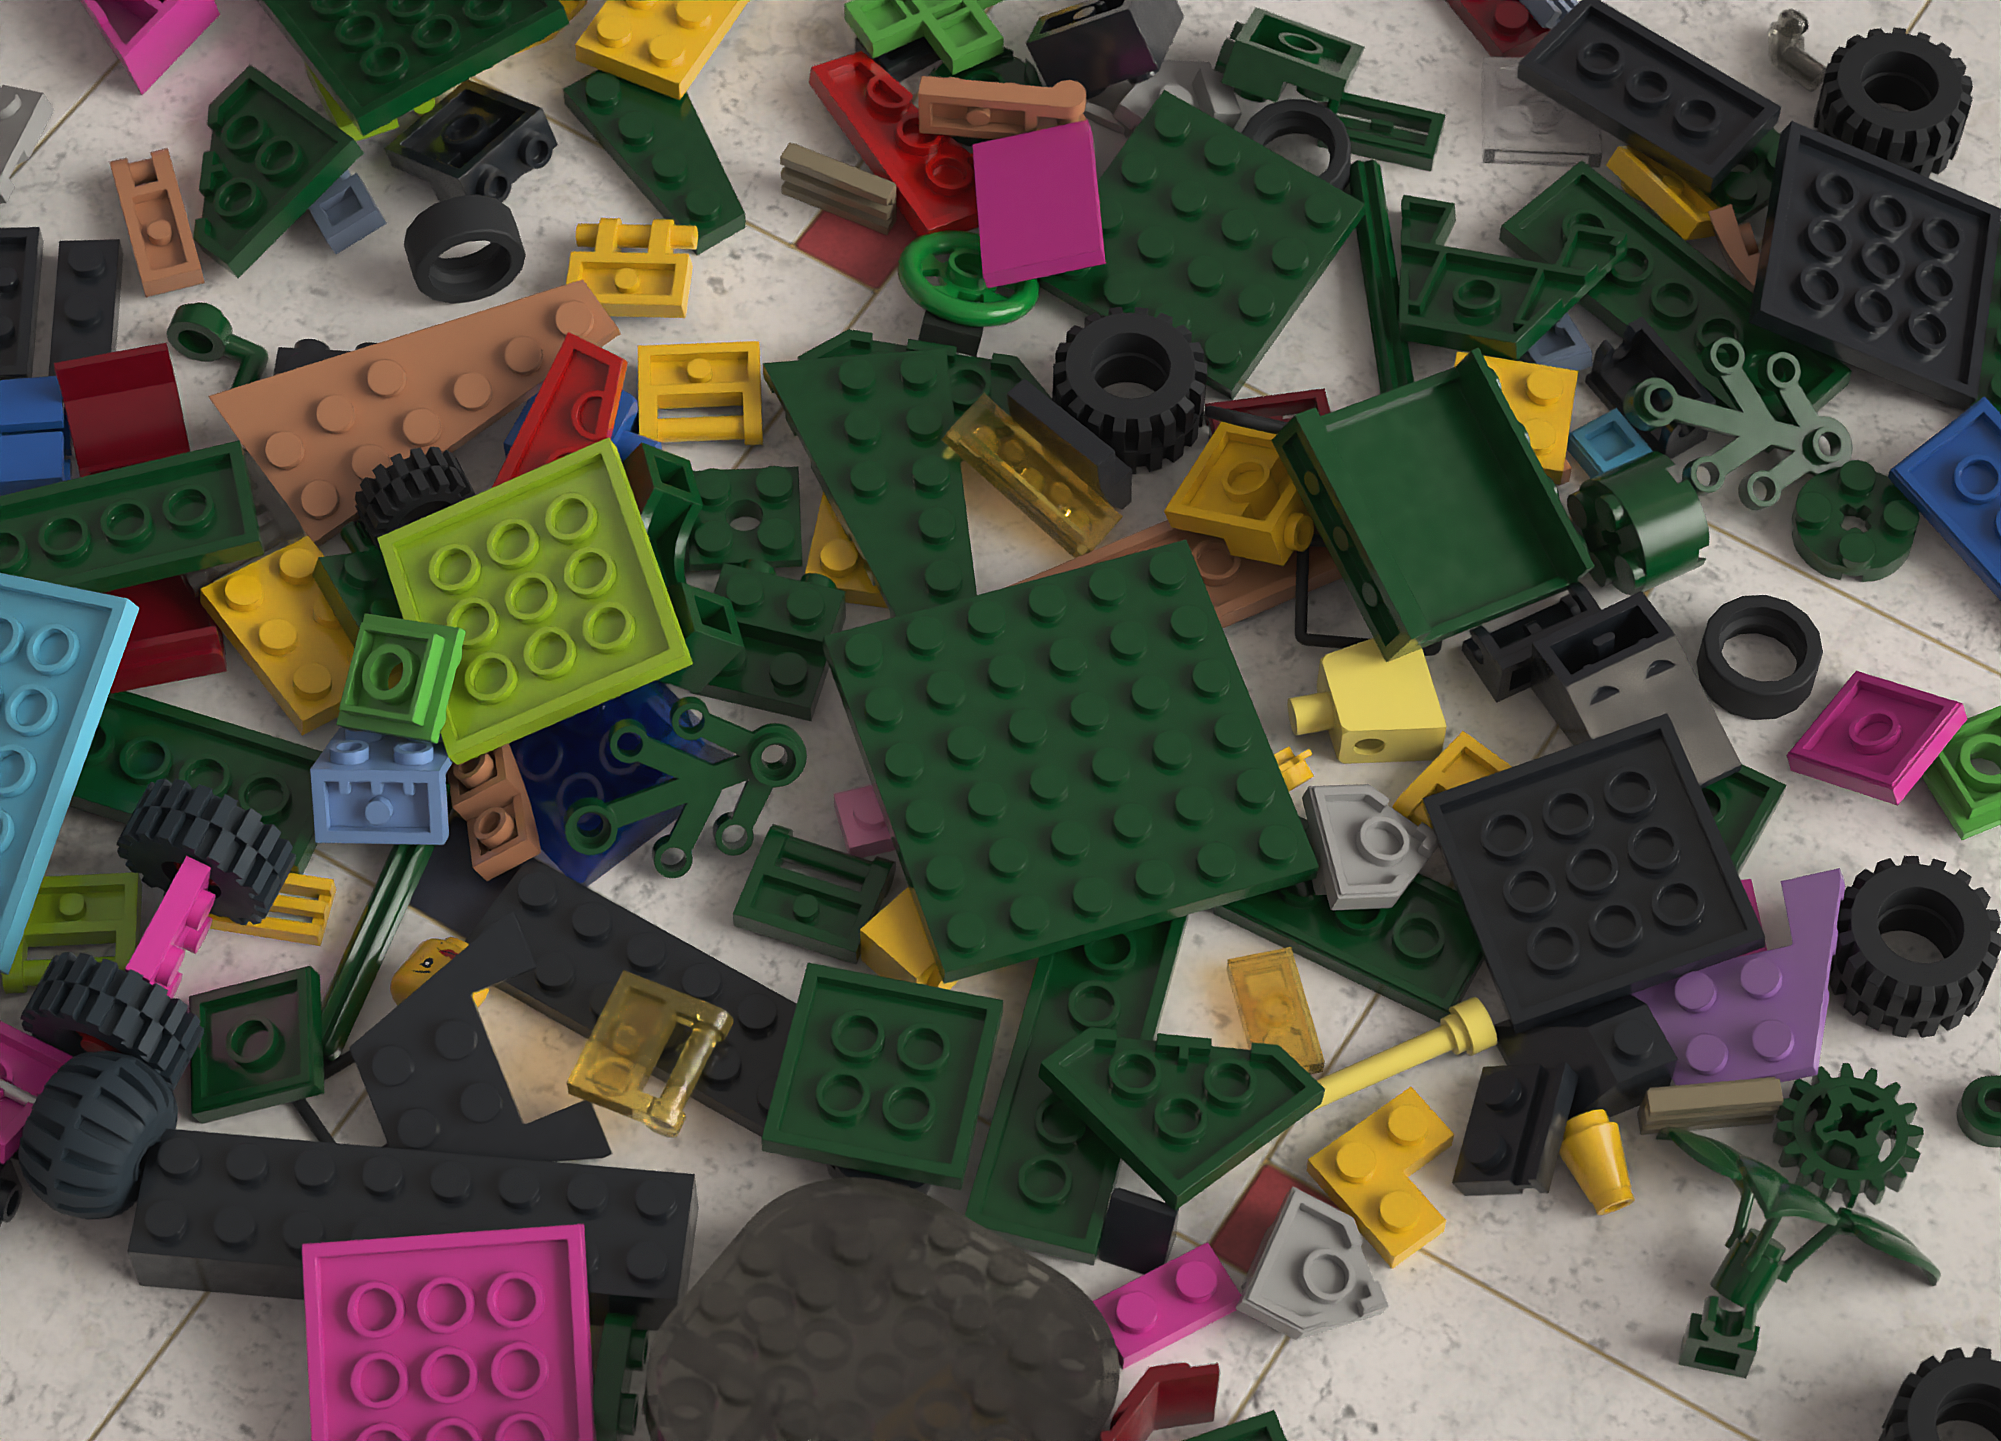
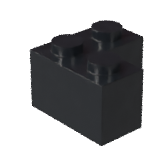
M1088 0L1039 17L1025 44L1047 87L1053 88L1058 82L1064 80L1076 81L1083 85L1086 90V100L1100 95L1110 85L1128 80L1130 84H1137L1157 74L1173 43L1184 14L1177 0Z

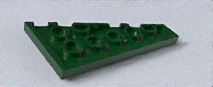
M946 348L763 363V377L771 393H775L785 411V419L794 436H798L811 461L813 473L849 541L854 542L864 561V569L872 585H876L890 611V618L976 596L977 591Z

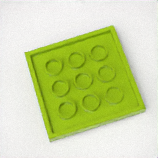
M609 437L377 538L403 619L458 627L466 631L462 645V659L456 669L446 708V721L440 732L447 755L456 765L693 664L617 447Z

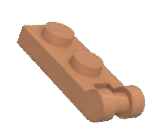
M921 76L918 91L920 133L1000 139L1086 120L1083 114L1086 108V90L1083 85L1076 81L1064 80L1051 88L1019 85L1010 82L996 83L963 80L955 77Z
M168 148L150 152L151 158L128 163L127 158L110 161L114 182L146 297L205 283Z

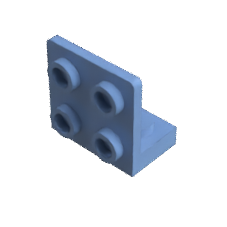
M339 728L310 769L315 843L444 845L449 837L445 774L453 761L447 755L441 733L438 744Z

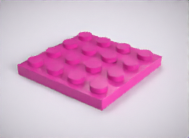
M576 1224L302 1244L311 1441H597L593 1406V1371L584 1225Z

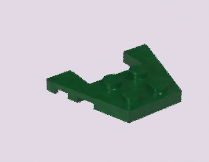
M1404 195L1401 200L1402 230L1400 239L1399 325L1401 340L1465 352L1479 348L1482 355L1517 361L1625 257L1628 251L1627 232L1574 224L1557 263L1548 264L1444 246L1456 222L1455 203Z

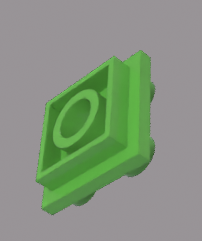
M365 613L354 648L336 725L346 729L438 744L441 729L446 721V708L456 669L462 659V645L466 631L458 627ZM402 662V677L398 684L389 690V675L392 669Z
M2001 705L1967 718L1965 723L1921 776L1961 840L2001 825V773L1997 775L1980 773L1970 762L1973 759L1983 758L1994 762L2001 770Z

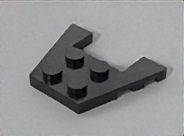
M514 911L503 915L349 1047L389 1148L549 1162L597 1159L613 1154L591 1098L527 1124L524 1123L473 998L475 993L537 968Z

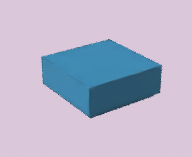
M1617 408L1570 432L1568 436V452L1590 478L1652 452V449Z

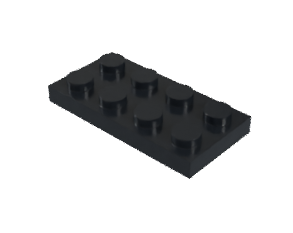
M1581 0L1518 64L1517 78L1709 194L1779 122L1780 105L1601 0Z

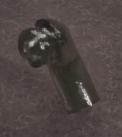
M1785 9L1779 14L1778 21L1772 22L1768 30L1769 58L1776 68L1812 92L1823 82L1827 67L1804 51L1805 40L1803 34L1809 28L1807 17L1797 10Z

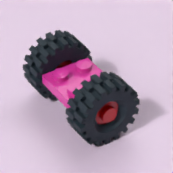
M166 778L158 779L155 784L151 782L144 791L116 845L119 846L117 849L119 857L127 860L125 865L132 873L142 874V882L150 888L158 887L165 892L160 906L127 964L125 971L119 969L116 962L103 958L102 962H97L91 954L79 953L78 957L71 952H62L61 956L56 954L49 963L21 1014L20 1019L23 1020L21 1025L24 1031L32 1033V1037L73 1057L82 1053L96 1051H113L131 1055L159 1073L173 1092L204 1034V1027L199 1026L201 1021L197 1015L186 1012L188 1006L181 999L174 998L183 976L178 970L184 959L185 951L196 954L200 949L212 923V918L208 916L209 913L219 917H228L233 922L241 925H247L248 921L255 925L261 923L262 919L266 918L296 861V854L291 853L293 847L290 842L279 838L281 831L273 824H263L260 821L262 815L251 808L247 811L236 805L238 800L226 794L223 798L213 795L212 788L198 784L197 788L194 789L187 781L175 779L173 784Z

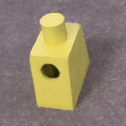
M1374 638L1328 653L1320 659L1316 685L1317 693L1288 698V716L1293 734L1298 736L1328 730L1336 758L1344 764L1432 761L1442 753L1447 726L1422 648L1386 662Z

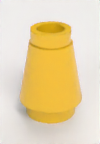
M1603 1109L1586 1112L1567 1120L1559 1155L1590 1203L1593 1204L1597 1215L1609 1214L1633 1203L1635 1198L1630 1189L1631 1183L1618 1123L1610 1122Z

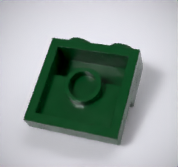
M1255 7L1245 24L1236 21L1230 37H1226L1222 45L1214 71L1224 74L1221 83L1234 87L1233 91L1238 96L1252 102L1263 103L1270 100L1277 103L1287 83L1295 85L1296 91L1311 100L1326 102L1329 99L1340 102L1359 65L1365 47Z
M756 559L744 560L741 562L740 567L724 563L714 594L731 599L744 648L699 693L692 691L690 693L812 721L829 670V665L823 651V636L841 632L846 620L845 591L838 590L836 584L831 579L821 574L807 573L799 581L778 576L772 566Z

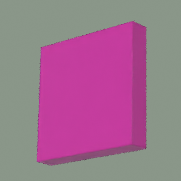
M1855 671L1786 756L1790 769L1793 772L1898 806L1965 723L1967 716L1963 703Z

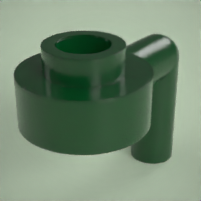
M197 302L179 306L175 310L167 329L166 335L169 343L186 357L198 361L211 362L219 360L224 356L240 363L230 389L261 380L269 358L268 352L264 347L232 334L233 329L227 318L224 317L217 307L208 303Z

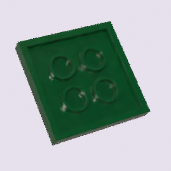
M807 962L761 1138L762 1151L961 1190L1002 1019L1003 1000Z

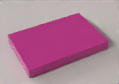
M1088 120L972 144L982 274L987 288L1106 264L1093 134Z

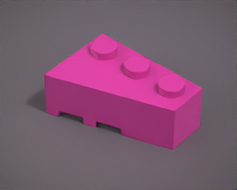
M79 0L142 95L220 15L214 0Z

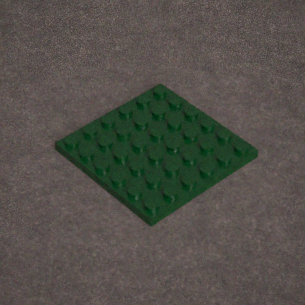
M1187 540L823 636L824 654L943 984L1316 879L1319 870L1318 862Z

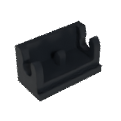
M1642 316L1627 325L1623 334L1624 340L1617 349L1614 350L1607 340H1604L1595 352L1591 373L1587 374L1585 378V383L1609 411L1617 408L1627 421L1628 419L1623 407L1627 391L1635 384L1649 378L1666 380L1674 387L1678 396L1713 405L1716 404V400ZM1652 392L1650 395L1651 406L1656 411L1662 412V399L1656 392ZM1673 421L1652 431L1640 430L1630 423L1652 449V452H1660L1670 459L1707 439L1708 430Z
M1578 581L1567 586L1569 594L1561 597L1558 603L1489 633L1482 625L1469 630L1471 638L1463 641L1462 652L1496 703L1531 688L1532 642L1601 610L1588 589L1581 582Z

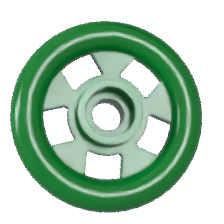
M948 230L922 235L904 248L898 260V277L908 296L929 313L954 323L975 327L1006 325L1028 314L1038 299L1039 281L1037 278L1002 285V287L1015 291L1010 297L997 294V287L987 288L982 274L980 235L978 233ZM950 254L949 259L944 263L935 258V256ZM925 277H938L940 286H933Z

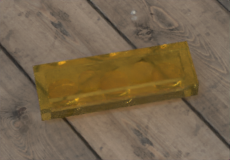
M985 393L942 438L944 443L1074 558L1093 551L1123 517L1085 482L1047 451Z

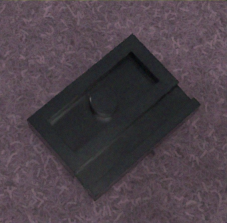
M1559 1062L1556 1068L1545 1069L1541 1064L1483 1067L1452 1184L1464 1196L1523 1194L1524 1189L1535 1188L1539 1193H1549L1579 1077L1567 1062Z

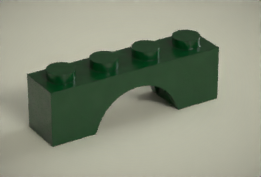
M641 442L622 464L693 662L692 665L657 680L664 684H671L699 693L744 648L731 599L686 583L684 572L686 545L693 524L703 507L690 460Z

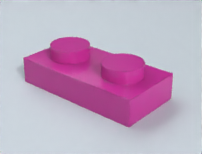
M1206 1242L1090 1302L1089 1315L1122 1369H1125L1236 1311L1237 1309L1235 1308L1241 1294L1209 1243Z

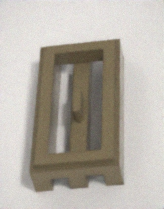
M789 142L781 154L780 164L784 166L781 170V179L785 180L781 186L782 194L882 234H889L897 221L896 184L894 182L795 143Z
M1767 1077L1649 1088L1637 1112L1640 1135L1658 1134L1660 1129L1664 1127L1693 1131L1771 1124L1774 1120V1115L1779 1111L1778 1105H1782L1784 1101L1780 1078Z

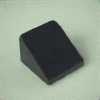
M1119 1187L1118 1189L1114 1188L1099 1244V1258L1104 1262L1141 1274H1146L1166 1264L1176 1239L1179 1209L1174 1211L1165 1202Z

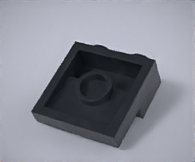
M468 79L438 102L430 112L425 113L386 146L384 150L392 167L430 182L439 201L456 196L482 195L504 202L510 194L512 184L525 173L544 167L551 159L553 149L558 143L541 107Z

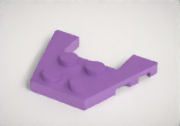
M1840 868L1781 881L1792 945L1735 957L1698 971L1688 972L1681 977L1631 994L1648 1005L1678 1058L1672 1077L1676 1086L1767 1077L1780 1078V1083L1818 1075L1829 1001L1827 989L1832 956L1835 955L1839 933L1837 921L1840 901H1843L1845 893V882Z

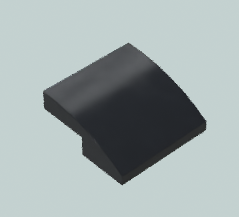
M1026 379L1020 381L1007 393L1010 416L1020 432L1114 507L1123 510L1131 503L1132 469L1115 456V450Z

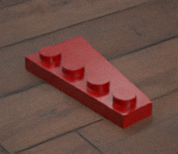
M863 51L811 67L809 85L872 173L896 184V206L918 237L940 231H969L979 227L973 153H969L951 135L920 133L919 109L912 104L913 94Z
M568 332L492 488L608 437L611 439L628 361Z

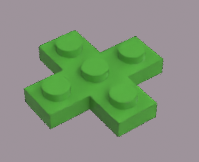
M852 0L844 4L845 21L872 58L924 36L952 75H955L1002 54L1004 51V37L983 11L1004 0Z

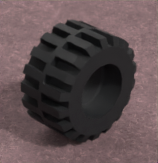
M1893 27L1892 33H1884L1881 28L1868 31L1867 38L1857 34L1847 40L1845 48L1839 46L1832 54L1831 62L1828 63L1814 115V128L1818 129L1817 132L1929 178L1930 173L1939 175L1947 168L1948 161L1954 159L1960 144L1973 99L1971 96L1973 89L1971 77L1964 75L1966 65L1961 58H1951L1952 49L1943 42L1937 45L1930 42V35L1919 32L1917 36L1906 34V28ZM1877 103L1897 105L1908 112L1890 110Z
M1122 307L1109 308L1108 316L1101 317L1097 313L1085 317L1084 328L1074 325L1066 333V343H1059L1055 353V363L1053 364L1052 401L1115 450V456L1132 469V474H1136L1137 467L1146 466L1148 471L1152 472L1162 469V460L1165 458L1173 463L1181 458L1184 446L1192 447L1198 438V428L1202 427L1204 418L1207 363H1203L1204 351L1200 343H1191L1192 332L1184 325L1174 328L1172 326L1173 317L1162 312L1157 317L1149 316L1148 308L1135 307V313H1123ZM1130 382L1144 385L1152 389L1154 393L1141 398H1122L1108 393L1104 388L1116 383Z
M1904 856L1901 865L1898 866L1895 865L1891 858L1879 861L1874 873L1865 868L1855 877L1852 887L1847 886L1844 899L1840 901L1837 921L1839 933L1836 953L1832 956L1830 968L1832 975L1829 985L1834 995L1846 994L1847 997L1843 1007L1852 1016L1860 1011L1868 1016L1865 1025L1877 1031L1882 1023L1893 1027L1892 1036L1907 1038L1910 1029H1917L1920 1037L1923 1038L1935 1036L1939 1024L1947 1031L1959 1026L1963 1015L1970 1017L1978 1007L1999 960L1997 958L2001 951V934L1997 933L2001 924L1998 910L1986 909L1991 897L1983 887L1973 890L1969 886L1972 878L1961 869L1955 875L1945 871L1944 868L1947 862L1933 858L1930 866L1923 865L1919 862V856ZM1891 931H1908L1919 934L1931 941L1939 949L1944 959L1932 963H1919L1907 960L1893 952L1886 945L1881 935Z
M1959 1347L1946 1350L1941 1363L1933 1355L1922 1361L1916 1374L1910 1372L1903 1381L1882 1425L1883 1432L1878 1441H1941L1936 1426L1949 1421L1975 1423L1987 1429L2001 1441V1362L1991 1359V1349L1976 1347L1971 1357H1965L1962 1348Z

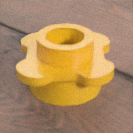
M1289 746L1274 754L1288 791L1314 777L1305 761L1306 758L1313 755L1310 749L1296 757Z

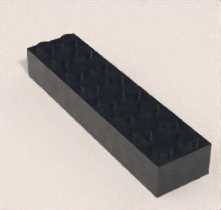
M167 1128L160 1137L161 1142H156L153 1147L148 1148L127 1251L140 1286L304 1300L302 1244L582 1224L584 1225L590 1325L604 1326L607 1313L613 1312L636 1315L637 1329L682 1333L699 1209L695 1174Z

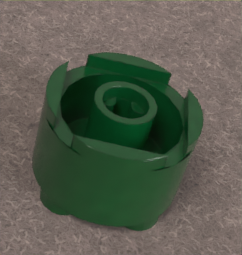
M1660 452L1647 453L1584 481L1577 492L1568 495L1567 508L1574 523L1581 528L1590 551L1588 555L1595 566L1589 573L1593 580L1601 587L1612 584L1622 593L1632 596L1640 591L1645 592L1701 567L1706 558L1699 557V550L1709 546L1710 536L1702 504L1688 479L1679 483L1676 482L1667 470V468L1676 464L1668 456Z

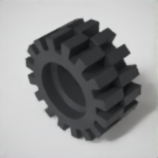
M420 447L411 449L409 458L403 459L400 453L391 457L390 459L393 464L388 468L382 464L375 467L372 471L376 478L365 477L360 483L363 491L356 492L354 499L357 503L355 505L356 510L374 545L380 548L378 537L476 494L452 452L446 449L442 453L439 447H430L427 453L424 454Z

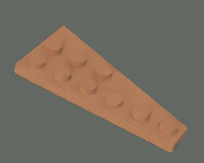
M582 279L208 397L302 529L315 545L320 547L340 533L346 524L355 522L360 518L355 507L357 505L354 499L356 492L363 491L360 483L365 477L376 478L372 470L379 464L388 468L393 464L390 459L391 457L400 453L403 459L409 458L410 450L420 447L424 454L427 453L430 447H439L442 453L446 449L452 453L539 392L568 332L601 348L621 333Z

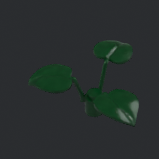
M1664 1127L1660 1129L1656 1136V1140H1672L1686 1154L1700 1164L1729 1177L1740 1192L1741 1199L1733 1231L1725 1243V1246L1730 1250L1710 1282L1714 1290L1740 1307L1744 1308L1746 1303L1755 1304L1758 1312L1776 1280L1779 1279L1787 1283L1794 1270L1835 1235L1857 1237L1877 1250L1919 1266L1932 1287L1939 1281L1941 1277L1939 1269L1905 1235L1881 1220L1845 1207H1839L1838 1211L1835 1212L1828 1204L1809 1190L1797 1184L1789 1183L1776 1170L1742 1155L1718 1140L1674 1127ZM1755 1198L1766 1221L1760 1231L1750 1228L1745 1236ZM1782 1217H1802L1827 1224L1787 1260L1781 1259L1786 1248L1772 1238Z

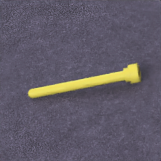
M1477 997L1467 999L1449 1008L1450 1015L1440 1019L1439 1027L1318 1079L1317 1081L1325 1088L1322 1104L1314 1110L1452 1050L1456 1055L1466 1052L1472 1056L1497 1044V1035L1485 1006Z

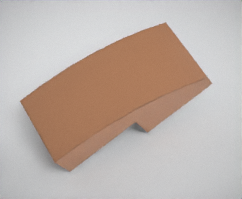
M1732 204L1709 211L1716 240L1731 273L1740 284L1754 293L1760 252L1750 222L1738 225Z
M509 743L462 764L456 765L453 762L448 770L452 808L467 821L473 869L486 881H489L540 854L539 836L530 800Z

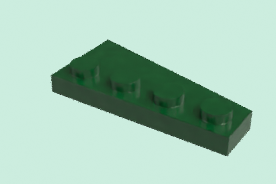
M599 69L563 89L564 104L665 219H673L675 225L697 226L698 244L695 250L692 249L697 256L746 228L745 212L687 91L678 100Z

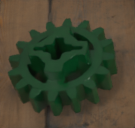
M1843 1063L1838 1077L1831 1078L1828 1071L1823 1066H1820L1818 1068V1075L1812 1077L1811 1085L1802 1079H1797L1793 1083L1789 1095L1790 1099L1783 1098L1784 1101L1779 1106L1776 1118L1781 1122L1777 1123L1772 1138L1773 1143L1785 1147L1782 1150L1778 1163L1781 1168L1797 1166L1800 1170L1795 1184L1801 1187L1808 1186L1811 1182L1820 1186L1818 1197L1824 1202L1830 1198L1832 1192L1841 1193L1845 1207L1853 1208L1858 1194L1864 1193L1873 1205H1877L1883 1198L1886 1190L1885 1186L1897 1193L1903 1188L1908 1176L1906 1172L1913 1173L1921 1155L1916 1148L1919 1147L1924 1130L1922 1127L1909 1125L1912 1123L1918 1109L1916 1104L1904 1103L1899 1105L1896 1102L1901 1085L1897 1082L1888 1085L1884 1089L1876 1085V1069L1870 1068L1864 1078L1860 1079L1854 1077L1850 1063ZM1816 1109L1818 1113L1816 1121L1813 1123L1812 1129L1805 1132V1118ZM1890 1139L1891 1152L1885 1160L1880 1162L1878 1156L1884 1140Z

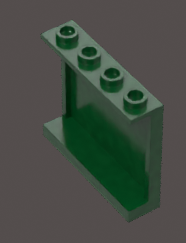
M1479 348L1471 350L1453 368L1320 416L1315 407L1296 414L1271 440L1386 662L1567 591V586L1578 582L1595 567L1588 555L1585 539L1575 530L1559 500V493L1555 483L1545 474L1530 445V438L1526 428L1517 421L1502 392L1499 377L1488 366Z

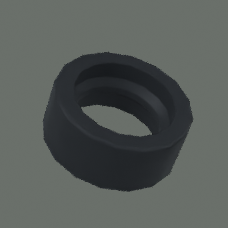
M1286 99L1272 103L1253 115L1242 131L1243 135L1263 146H1266L1277 137L1288 134H1306L1314 137L1327 146L1330 154L1328 168L1318 177L1344 191L1349 183L1351 142L1344 123L1325 106L1311 100Z
M482 195L456 196L433 204L416 216L406 229L404 239L405 252L419 291L432 300L451 304L480 300L504 289L522 271L526 256L511 209L496 198ZM466 242H490V244L479 251L463 257H439L450 248Z
M1769 595L1741 596L1723 604L1708 619L1696 661L1699 681L1711 700L1731 714L1752 720L1777 719L1797 710L1810 696L1823 655L1820 633L1805 612L1789 601ZM1758 633L1775 638L1788 647L1797 661L1795 671L1792 675L1779 681H1758L1744 677L1731 668L1723 657L1724 643L1728 639L1740 634Z

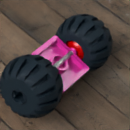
M0 1021V1162L5 1164L19 1148V1165L23 1177L40 1199L61 1214L87 1220L108 1219L121 1215L138 1201L148 1148L153 1147L156 1142H161L160 1137L166 1128L176 1129L178 1107L173 1092L159 1073L131 1055L113 1051H96L82 1053L73 1057Z

